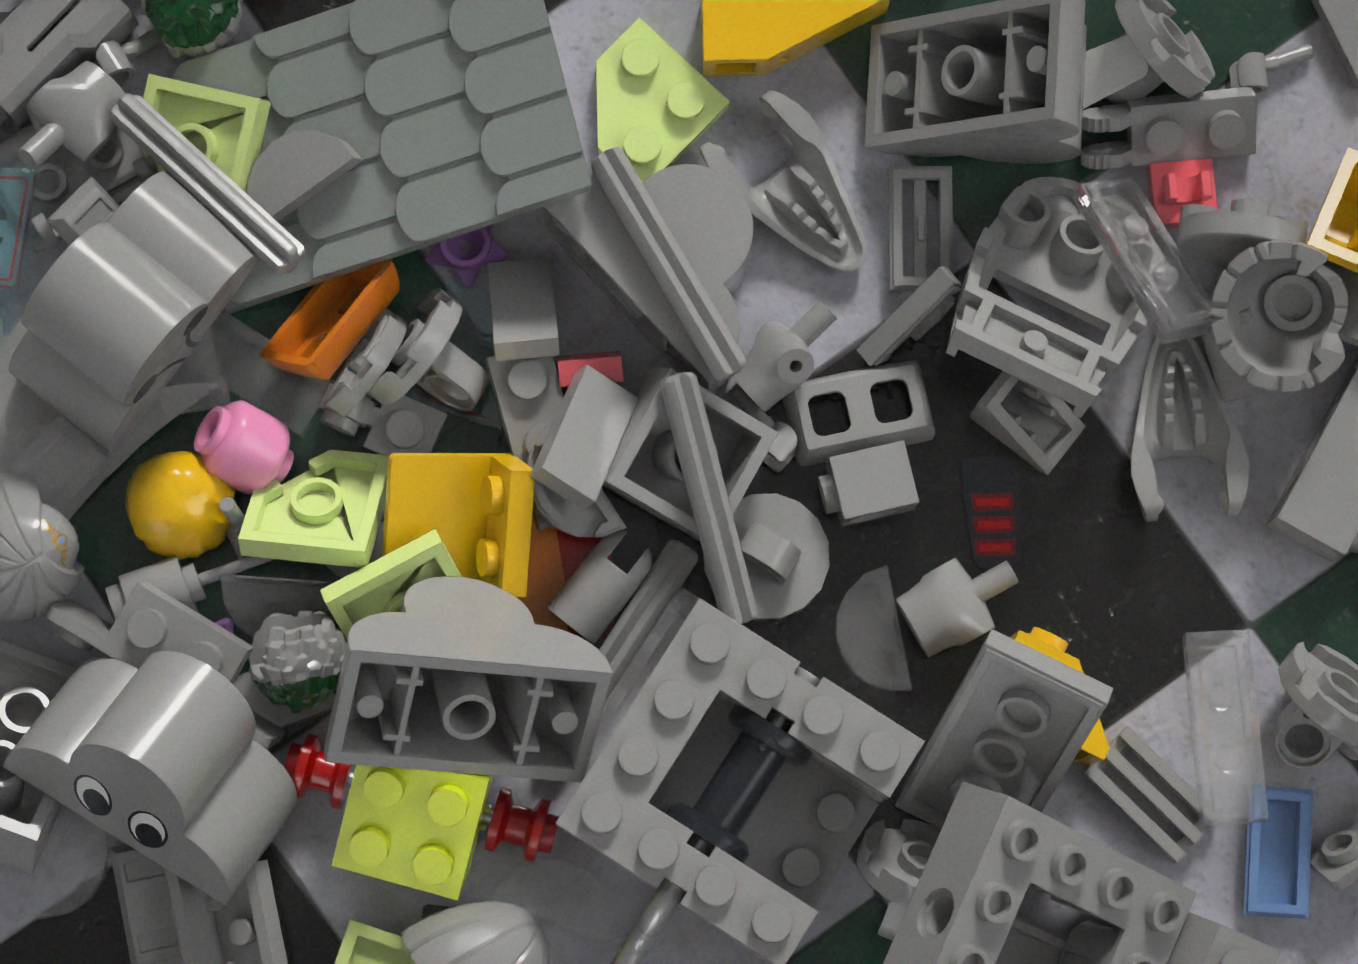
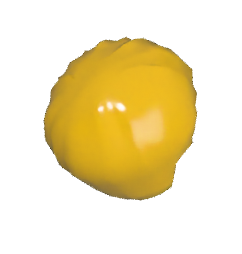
M187 451L163 452L152 456L140 464L132 473L126 488L125 508L135 536L139 540L144 541L148 550L161 557L177 556L178 560L188 557L198 558L204 552L217 548L225 540L231 526L219 508V503L223 498L231 497L237 504L234 498L236 491L229 487L227 483L208 472L200 453Z

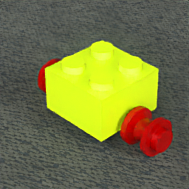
M310 733L306 736L303 745L291 744L284 764V768L295 785L297 798H302L310 788L328 792L331 807L341 810L349 792L331 866L457 901L470 872L480 830L486 831L488 824L490 826L484 850L494 852L503 841L519 845L523 848L525 861L535 863L538 851L551 854L558 830L556 822L560 816L549 813L552 801L542 798L533 809L514 804L511 789L501 787L494 811H492L493 804L487 803L494 779L492 775L325 762L324 751L320 747L319 736Z

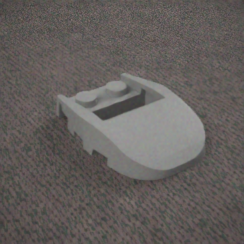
M1038 177L1025 181L1021 186L1016 187L1001 205L997 218L989 228L984 227L961 285V291H959L946 353L955 357L959 349L1074 405L1075 408L1072 414L1081 418L1121 363L1139 333L1144 329L1153 310L1149 306L1152 289L1159 281L1162 265L1161 246L1155 232L1138 213L1128 206L1076 181L1060 177ZM992 277L1106 331L1102 344L1099 345L988 291L987 288Z

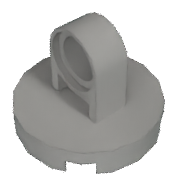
M1116 0L1115 9L1120 23L1125 30L1118 38L1128 35L1133 45L1147 62L1148 72L1142 79L1105 97L1113 104H1125L1129 99L1144 98L1163 82H1166L1179 94L1192 98L1201 93L1211 83V80L1215 78V71L1208 54L1192 30L1184 35L1177 24L1170 18L1177 11L1167 0Z
M442 288L433 289L413 306L422 315L419 319L416 318L407 325V332L399 349L368 394L383 406L390 405L405 395L417 383L447 406L457 410L470 411L475 407L489 384V376L476 361L449 341L463 310L461 303Z
M777 493L751 494L742 498L733 514L758 610L757 617L753 620L768 621L769 619H782L802 611L820 592L830 566L829 541L818 518L800 502ZM703 553L704 573L709 581V586L713 592L710 576L708 573Z
M1304 642L1297 643L1278 669L1281 684L1292 701L1282 711L1276 722L1275 749L1278 756L1287 765L1297 769H1312L1327 761L1342 742L1358 747V665L1328 646L1317 644L1311 652H1308ZM1309 724L1316 727L1321 732L1323 738L1315 747L1303 749L1293 746L1287 740L1286 734L1296 725Z
M903 819L900 829H886L884 826L885 820L875 822L866 830L857 852V867L865 881L882 896L891 900L877 935L892 941L941 831L940 828L914 819Z

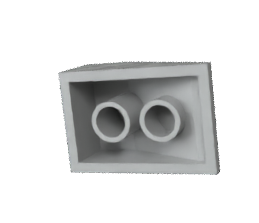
M0 640V863L33 875L63 804L3 766L7 755L75 672L77 667Z

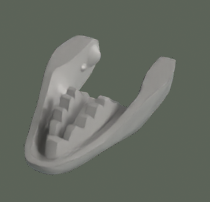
M765 91L759 97L761 112L766 118L773 119L793 145L792 154L784 166L774 172L763 183L748 188L736 171V168L726 159V151L722 146L713 145L710 142L704 143L699 147L703 160L707 167L724 174L739 187L746 197L754 217L790 243L837 270L851 272L858 269L867 259L866 239L842 184L829 147L818 125L811 115L793 99L776 91Z
M1179 327L1166 328L1157 335L1151 347L1142 384L1131 452V476L1144 520L1147 522L1158 521V516L1164 508V501L1158 495V481L1156 480L1153 465L1170 457L1187 456L1205 458L1218 466L1221 492L1218 495V504L1224 509L1225 515H1238L1246 498L1250 463L1243 439L1219 394V390L1198 344L1185 329Z

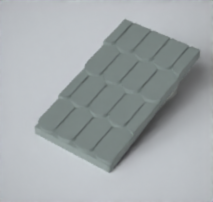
M355 0L352 3L254 35V39L183 62L176 68L166 71L167 77L170 79L271 102L259 155L273 140L288 133L318 130L348 142L363 159L362 162L278 221L281 226L304 246L305 255L303 259L288 274L275 272L260 259L224 307L227 315L592 190L587 163L544 0Z

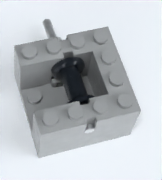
M699 598L556 822L558 829L656 891L610 964H641L678 906L768 964H786L817 915L818 911L814 909L817 902L879 803L891 797L925 741L825 677L819 680L807 670L798 667L801 663L800 661Z

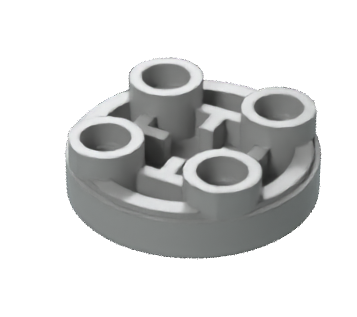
M1235 199L1231 202L1230 211H1218L1210 206L1189 204L1181 207L1176 245L1181 252L1195 259L1228 266L1229 262L1239 253L1249 247H1256L1257 244L1262 242L1291 240L1294 244L1297 242L1306 244L1308 222L1297 217L1269 216L1270 204L1255 199Z

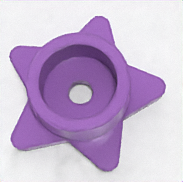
M491 225L437 243L426 255L425 260L430 265L452 267L462 285L469 288L473 285L481 266L492 262L504 261L507 258V252L490 237ZM463 241H470L472 244V248L467 252L460 249V244Z

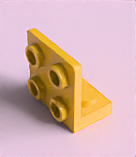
M512 453L390 454L387 466L382 557L436 529L462 577L493 584L502 590L508 591L515 597H526L535 479L530 476L533 468L518 457L513 456Z

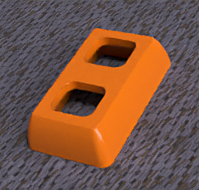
M389 259L314 285L265 345L260 356L269 364L282 371L321 380H329L399 293V277L392 260Z

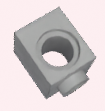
M904 440L829 457L825 466L827 475L818 477L824 510L826 514L837 512L840 527L913 511L919 503Z

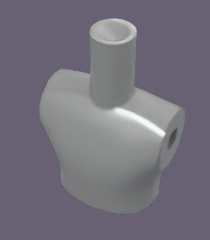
M89 61L81 63L72 72L63 77L50 80L31 98L26 106L43 128L18 149L19 158L29 168L36 169L63 145L83 162H87L110 139L112 131L117 126L112 122L110 112L118 103L119 98L126 93L105 71Z
M819 301L791 328L777 321L765 324L757 332L754 345L745 357L746 366L732 377L761 409L767 412L779 400L794 391L810 377L814 369V360L807 347L837 320L836 316Z
M954 558L922 576L916 585L896 598L895 601L927 657H930L945 649L963 646L995 628L985 601L1014 586L1019 581L1007 561L971 579L960 562Z

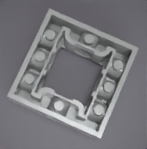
M962 781L883 964H995L1028 886L1051 894L1050 900L1098 918L1097 922L1085 921L1072 929L1063 947V950L1067 951L1062 964H1167L1196 892L1008 795Z

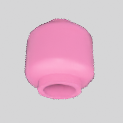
M243 400L231 402L224 408L216 406L210 410L200 424L194 440V449L200 453L208 472L227 483L229 487L246 495H251L253 490L266 488L274 479L279 483L282 482L287 476L294 459L293 451L289 450L290 433L288 426L280 419Z

